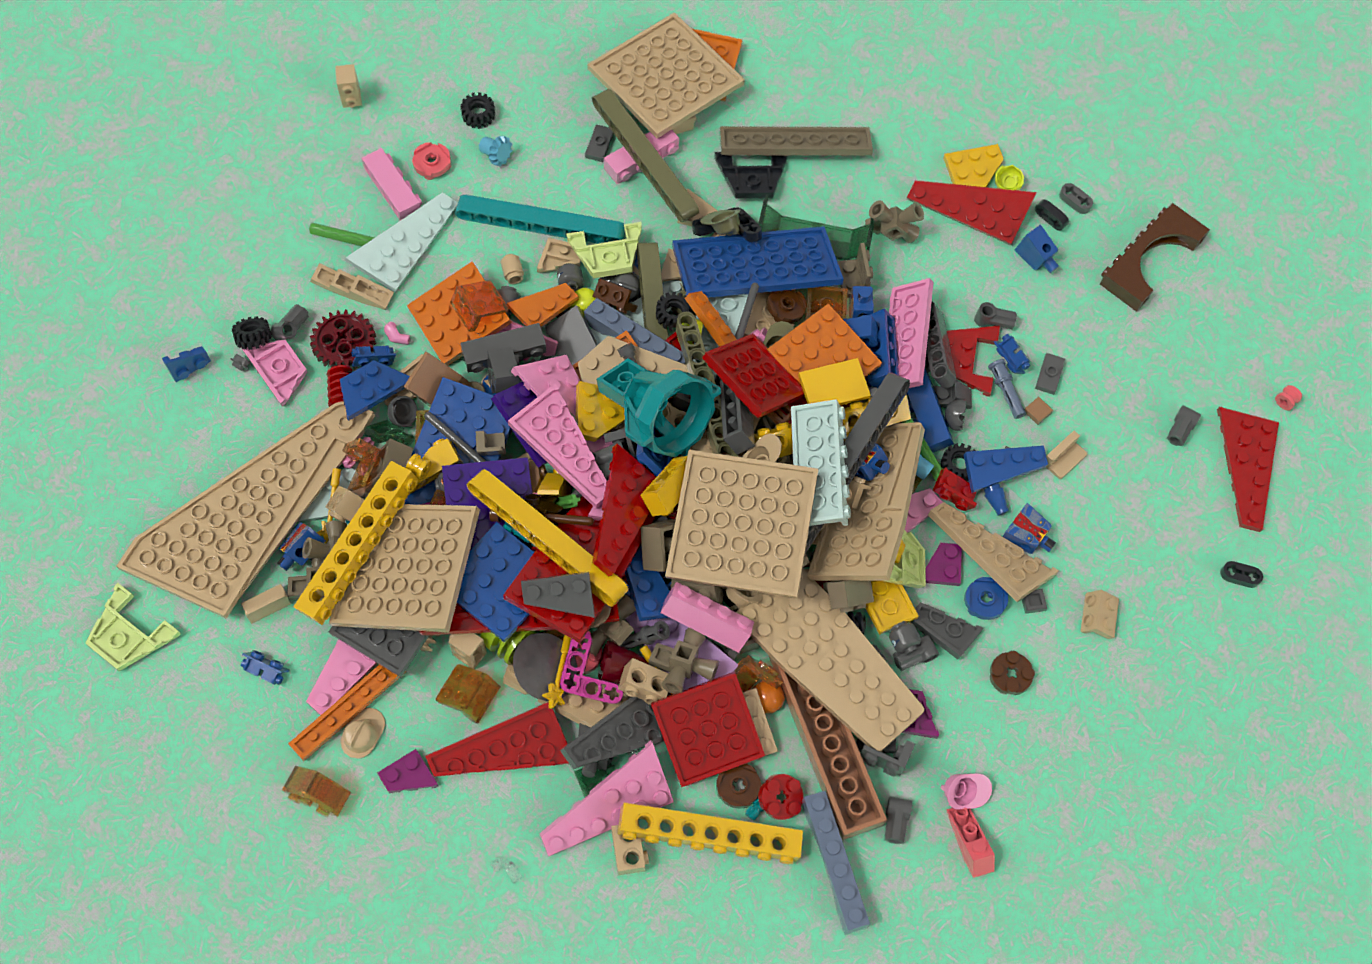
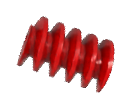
M337 365L328 369L327 397L329 399V407L335 403L343 402L340 379L352 373L353 370L350 366Z

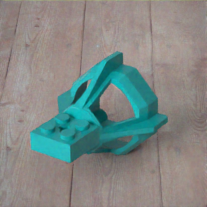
M629 358L596 379L599 392L624 408L626 437L641 447L646 446L655 453L671 457H677L679 454L688 456L690 447L701 439L715 411L714 398L721 394L720 387L700 376L681 370H672L667 374L651 372ZM676 393L691 395L687 413L675 428L663 416L662 412L667 406L668 398ZM654 427L662 435V437L654 438Z

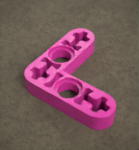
M587 632L585 638L588 639V642L582 645V650H586L585 654L573 651L574 647L579 649L580 643L571 639L560 680L561 688L570 694L609 704L621 702L624 692L618 690L619 685L584 676L593 642L591 634ZM575 655L581 656L583 660L582 665L578 668L572 667L570 663L571 658ZM568 669L580 672L579 676L574 675L573 681L577 682V684L572 686L571 689H568V685L565 684V681L570 680L572 673H567ZM595 682L598 685V691L594 695H589L586 691L587 684ZM602 685H606L605 690L608 691L617 688L616 692L619 693V697L610 700L611 696L603 694V698H599L602 693Z

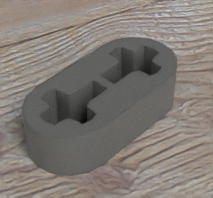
M1066 183L1062 186L1059 193L1062 201L1080 214H1087L1091 210L1093 200L1089 195L1072 183Z

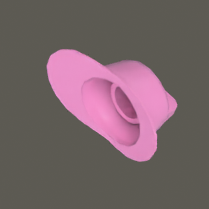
M954 774L947 779L945 785H941V789L944 791L945 797L953 809H973L987 803L991 797L992 783L984 774Z

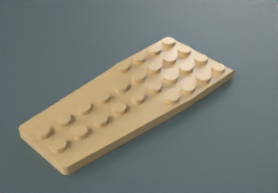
M920 422L897 423L885 427L876 444L886 454L890 468L887 473L882 474L878 472L871 481H865V484L872 486L871 490L863 489L857 509L850 507L851 518H848V525L843 526L841 522L827 523L825 525L807 574L810 581L890 580L906 526L925 431Z
M803 568L798 598L762 593L760 602L750 603L736 612L754 621L751 637L774 662L867 746L882 752L924 712V707L848 615L845 612H840V609H831L829 595L816 581H810L807 576L808 573Z

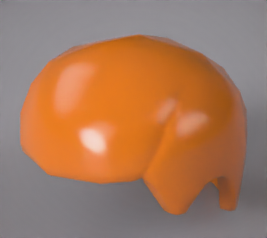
M771 680L761 681L753 687L757 689L765 714L775 713L784 704L785 696L783 689L776 682Z

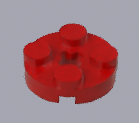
M787 774L771 775L760 787L758 795L759 804L762 810H765L771 818L778 820L789 819L801 811L803 803L801 783ZM781 790L785 794V799L782 803L777 799V795L781 793Z

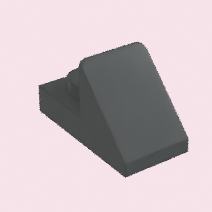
M958 380L950 388L933 386L941 408H946L951 401L966 399V409L972 408L971 389Z

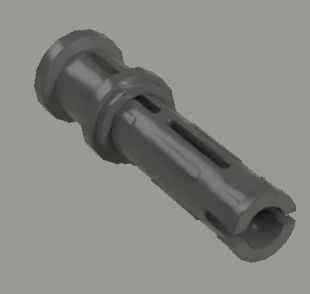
M657 621L653 626H644L639 632L629 635L621 646L630 649L642 644H654L656 640H666L670 635L669 627L664 621Z

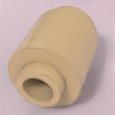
M514 254L505 255L500 261L504 277L509 284H518L523 280L524 276L520 258Z

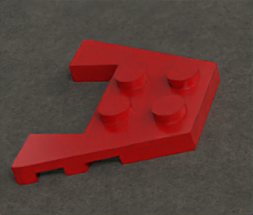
M1000 326L947 331L956 379L967 384V387L975 388L983 392V395L990 397L993 377L973 374L977 342L995 345L994 341H998Z

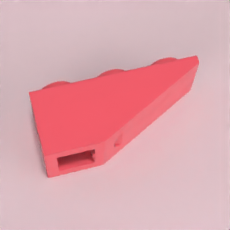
M947 809V814L963 859L972 877L975 878L994 872L995 854L971 809Z

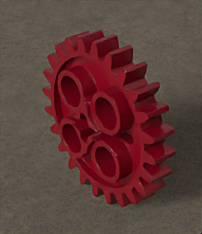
M345 309L344 314L337 310L335 316L330 312V318L327 319L322 316L323 323L316 322L318 329L312 328L314 335H310V346L313 349L314 356H316L318 362L322 361L324 367L328 364L330 368L337 365L350 366L355 358L352 357V349L370 346L371 352H374L373 345L377 344L373 325L370 324L368 318L364 319L363 314L357 316L356 311H353L350 315L347 309Z

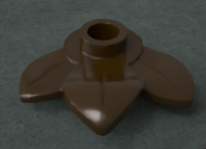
M526 494L523 496V500L541 514H556L563 510V507L554 503L557 497H540L538 494Z

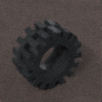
M474 92L472 97L468 94L466 99L463 98L461 114L464 123L466 122L467 126L471 125L474 129L475 126L481 129L482 125L486 128L488 127L487 123L491 125L492 120L495 119V106L492 98L488 97L485 93L482 96L481 92H478V95H475ZM474 108L485 109L484 112L479 114L471 112Z
M668 292L665 297L662 295L660 300L657 301L656 320H658L659 325L663 324L664 329L667 326L669 331L676 328L678 315L668 314L666 311L668 308L677 307L682 312L692 313V308L682 297L683 293L679 292V295H676V292H672V295H670Z
M255 316L254 319L248 317L247 320L243 318L241 322L237 321L236 325L232 326L234 341L238 348L246 349L248 347L249 350H252V347H255L257 349L259 345L265 346V343H269V339L272 338L268 321L264 320L263 317L258 318V316Z
M956 443L953 447L951 445L945 450L940 466L943 469L947 468L968 482L966 468H956L952 460L956 457L964 459V453L970 452L971 446L968 445L965 448V444L961 443L959 447L958 443Z

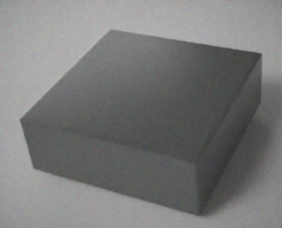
M1043 589L1034 590L1022 599L1025 614L1047 610Z

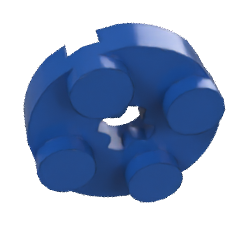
M981 577L968 586L964 601L970 615L983 620H991L1000 617L1007 607L1008 593L993 578ZM984 594H988V598H991L992 601L985 603L981 597Z

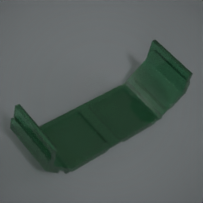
M766 194L758 223L762 228V232L825 227L836 259L850 260L857 258L860 243H864L865 249L870 250L875 224L873 218H871L870 224L849 229L780 215L768 205L769 194Z

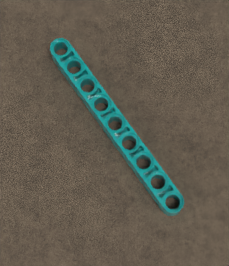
M466 194L459 197L455 215L462 220L567 238L566 234L584 231L585 241L596 244L624 240L625 238L624 223L619 221Z

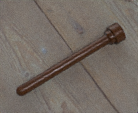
M490 509V521L501 522L503 519ZM542 514L552 523L587 526L594 524L592 517Z

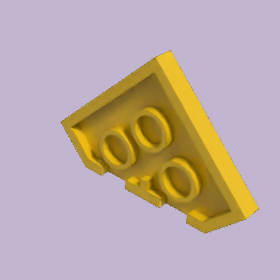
M998 144L945 153L943 157L952 184L987 187L1003 162V156Z
M582 381L577 383L575 417L578 427L585 440L596 442L603 434L611 432L625 421L624 408L600 393L598 385Z

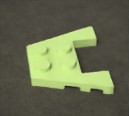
M642 223L624 224L626 235L624 240L586 245L584 231L566 234L567 241L593 279L633 272L637 254V243L640 241Z
M904 530L902 540L906 547L899 563H894L890 580L885 582L919 589L926 586L925 549L912 532L907 533Z
M117 583L113 588L114 592L111 598L105 604L106 608L101 618L97 619L85 644L114 668L121 671L179 637L181 633L164 620L147 637L119 614L134 596Z

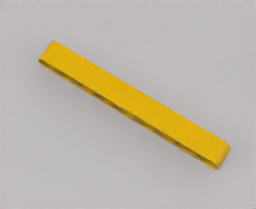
M482 469L467 483L468 490L477 499L567 573L589 572L592 593L605 604L611 607L614 606L628 592V587L622 579L615 574L608 577L592 563L593 556L489 471Z

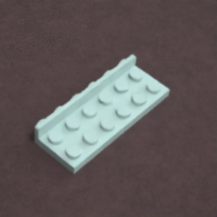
M837 399L792 406L793 465L818 468L809 526L841 522L843 526L848 525V518H851L850 506L847 505L850 491L849 486L846 485V478L849 477V472L844 459L848 457L847 448L843 439H846V429L842 423V420L845 419L844 407L839 405Z

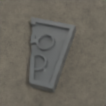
M589 572L521 581L524 604L595 617Z
M921 602L915 608L919 615L918 619L909 622L914 624L925 635H929L931 640L957 660L983 630L981 626L976 625L975 627L965 623L966 620L961 618L955 619L946 615L945 612Z

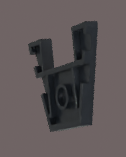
M715 152L714 159L735 199L773 198L788 157L784 155H771V166H733L732 156L721 155V152Z

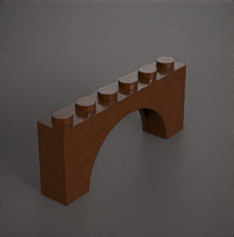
M1174 203L1168 208L1164 207L1159 212L1157 220L1152 219L1146 227L1147 230L1145 232L1142 230L1135 238L1136 242L1134 244L1130 242L1124 250L1125 253L1123 255L1119 254L1112 263L1114 265L1111 268L1109 266L1106 267L1101 274L1103 278L1100 285L1136 312L1148 301L1153 292V289L1146 283L1141 273L1140 261L1142 255L1156 246L1165 244L1179 245L1194 251L1210 231L1209 228Z

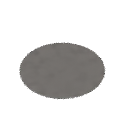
M535 633L524 638L517 646L513 657V669L520 686L532 697L543 701H549L542 697V694L548 693V685L550 683L555 684L563 643L560 638L548 633ZM573 656L570 663L572 667L577 668L576 659ZM568 669L567 673H572L570 680L565 681V684L568 685V689H571L575 683L573 681L574 675H577L578 672ZM564 691L561 697H565L568 692Z

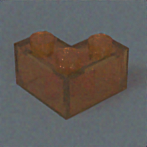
M298 766L294 767L282 788V791L289 794L287 797L289 800L297 804L302 803L308 807L313 805L317 808L316 812L324 817H328L329 814L338 817L351 794L349 790L320 772Z

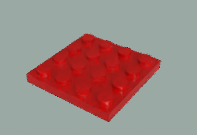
M753 333L705 352L702 359L721 378L722 382L735 393L736 397L749 408L750 412L757 418H760L803 398L805 395L801 383L767 350L768 348Z
M735 671L683 690L682 693L672 694L666 698L651 702L681 788L765 756Z

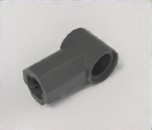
M984 302L980 305L974 321L980 327L993 325L1013 329L1017 314L1014 311L996 308L990 302Z
M299 304L294 305L279 323L272 325V337L275 340L294 338L299 327L309 317L308 311Z
M1182 405L1174 419L1175 423L1167 436L1169 442L1175 446H1183L1191 430L1194 429L1199 421L1201 414Z
M929 635L921 637V643L917 646L918 650L910 655H906L905 652L893 653L894 662L900 671L920 662L927 663L939 656V652Z
M889 796L886 816L888 818L884 837L885 841L893 844H904L907 820L909 821L912 810L911 800Z

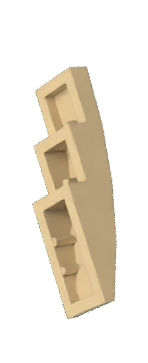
M319 263L310 281L346 298L384 310L394 292L360 275L355 277L340 269L335 271Z

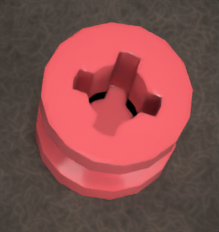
M1287 385L1283 392L1275 397V400L1282 409L1289 411L1295 406V403L1302 399V394L1296 387Z

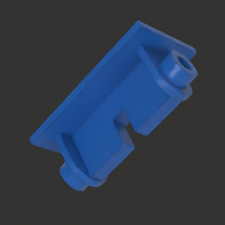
M1006 334L1002 337V342L994 341L997 346V352L1008 362V368L1013 373L1025 374L1024 370L1030 367V360L1022 350L1015 353L1020 346L1014 337Z
M388 345L374 346V353H371L370 346L356 347L352 349V357H355L352 367H362L373 360L389 366L393 364L396 353H394L393 347Z
M252 650V652L242 654L247 657V659H243L241 662L243 670L259 676L262 669L264 671L261 679L273 685H280L283 681L281 674L289 672V669L283 667L284 664L274 659L270 661L264 658L265 655L259 651Z

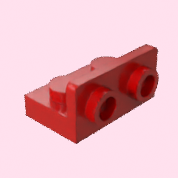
M947 468L941 469L932 491L939 494L940 498L955 504V507L959 510L967 511L976 508L977 503L973 500L977 492L971 493L969 482Z

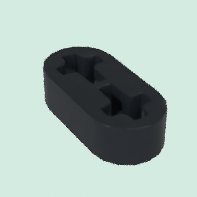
M1043 199L1035 206V211L1039 217L1054 229L1061 231L1069 224L1068 217L1050 201Z
M1235 561L1227 562L1220 570V575L1225 581L1248 588L1256 587L1263 580V574L1260 569ZM1229 568H1232V572L1235 573L1234 575H1230ZM1250 574H1253L1254 581L1251 580Z

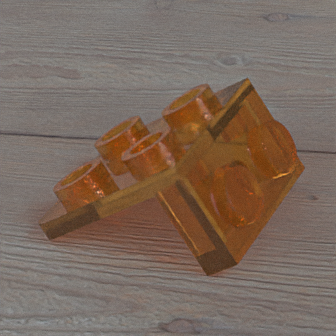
M750 655L742 659L734 670L742 692L750 690L759 679L776 689L783 683L777 677L779 673L771 665L768 666L764 661H758Z
M458 664L438 693L436 701L439 704L462 712L469 720L478 724L501 686L487 673Z

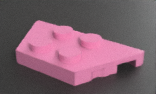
M286 340L265 343V346L260 345L257 349L255 347H252V350H249L248 347L242 349L283 407L308 373L303 363Z

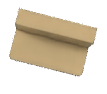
M1075 431L1070 433L1046 456L1048 462L1046 468L1058 479H1062L1087 456V452L1076 443L1080 435Z
M281 584L241 603L251 624L291 605Z

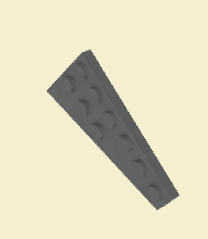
M630 697L560 751L571 767L576 769L645 748L644 745L650 740L655 745L664 742L652 706L640 698Z

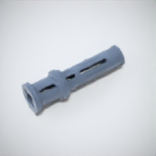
M996 360L988 368L993 372L996 379L995 384L1001 388L1014 419L1021 418L1026 415V412L1011 382L1013 377L1005 367V360Z

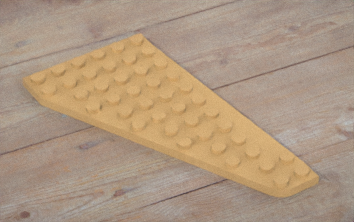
M344 402L333 404L135 537L116 567L125 573L227 619L240 597L330 480L333 468H339L342 461L366 432L375 417L374 412L367 410L348 421Z

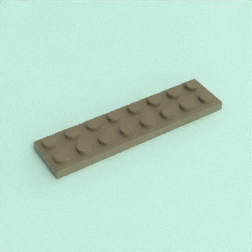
M720 126L721 155L865 156L872 155L873 153L869 127Z

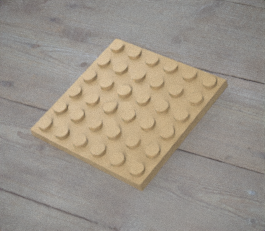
M676 13L669 15L587 64L588 70L607 89H610L617 99L657 139L737 90L745 82V79Z
M689 450L665 577L798 598L818 468Z
M404 504L394 516L392 524L382 534L380 542L369 554L366 563L357 572L355 580L345 590L343 598L333 608L329 623L332 626L449 632L480 509L477 506Z

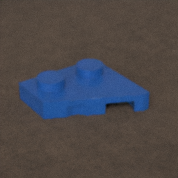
M203 346L190 351L180 352V357L170 359L168 356L162 358L175 382L186 379L191 373L204 368L211 362Z

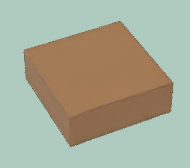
M1037 397L1024 409L1026 414L1037 425L1053 412V409L1040 397Z

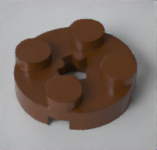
M793 290L772 291L766 300L767 309L774 317L775 322H798L803 317L807 307L804 296L798 290L796 292ZM783 302H785L786 304H790L791 306L786 307L783 305Z
M1009 651L998 655L990 666V681L1000 693L1006 695L1007 693L1014 695L1024 693L1031 685L1035 675L1029 660L1017 651ZM1007 669L1014 670L1017 677L1011 676L1009 678L1007 676Z
M743 764L719 773L716 782L718 797L723 803L732 808H748L758 798L761 787V780L756 770L749 764ZM738 780H741L745 788L737 791L732 783H737Z

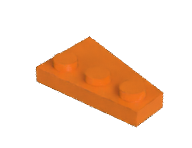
M564 283L508 302L507 307L525 326L539 323L540 327H542L577 302L579 296Z

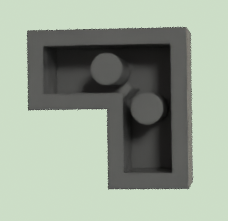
M512 347L487 350L488 381L492 394L504 391L522 381L519 376L515 377L511 372L513 367L519 366L518 355H514Z

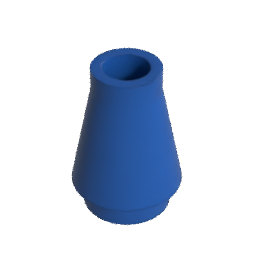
M999 483L984 489V496L996 511L997 516L1009 511L1004 489Z

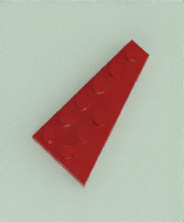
M915 180L907 200L917 202L925 208L1008 245H1012L1037 192Z
M1219 407L1217 414L1218 417L1220 416V430L1223 433L1225 442V456L1228 471L1232 478V491H1234L1236 498L1235 507L1239 527L1261 532L1264 525L1279 422Z
M618 443L612 448L613 459L609 465L610 476L609 480L606 481L602 504L603 516L599 521L600 533L599 538L596 540L592 561L608 577L615 573L650 512L641 494L656 478L654 474Z
M549 701L425 756L434 777L569 764L560 751L568 743L553 708H549Z

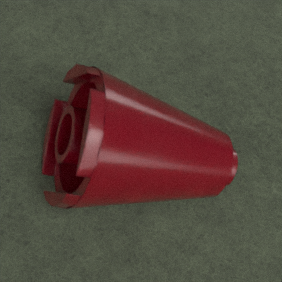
M607 641L599 664L602 674L598 673L597 679L619 684L624 666L632 658L648 664L643 656L612 641Z

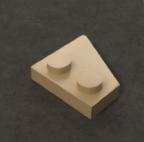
M548 237L537 266L538 273L556 271L566 263L576 264L580 267L581 260L568 242Z

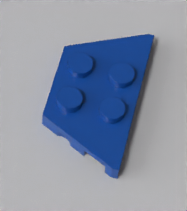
M373 360L341 378L340 387L347 420L350 421L405 389L404 386L410 376Z

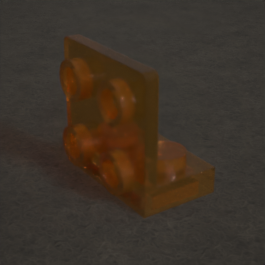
M490 280L456 286L450 301L451 306L468 332L476 331L481 317L505 313L509 310V307Z
M360 438L346 443L342 450L351 460H360L347 488L350 491L366 487L372 478V475H370L372 469L380 461L379 453L381 449Z

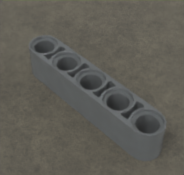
M931 302L926 349L932 377L942 388H950L956 382V373L945 320L940 309L934 302Z

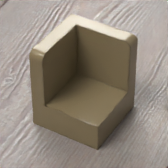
M476 431L477 453L480 456L506 454L505 434H487L485 431Z

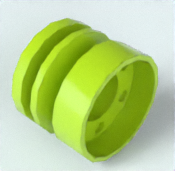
M537 630L515 631L505 643L492 632L481 633L480 637L484 640L485 647L488 650L495 651L498 649L497 657L500 659L504 658L506 664L512 665L514 653L519 643L527 636L537 633Z

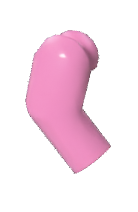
M388 322L384 326V332L391 342L409 345L410 335L400 334L394 322Z

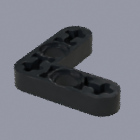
M739 207L727 209H740L738 213L740 220L738 233L746 241L756 242L762 238L761 226L746 211ZM702 218L692 222L694 235L704 236L716 232L711 225L702 224L700 222Z

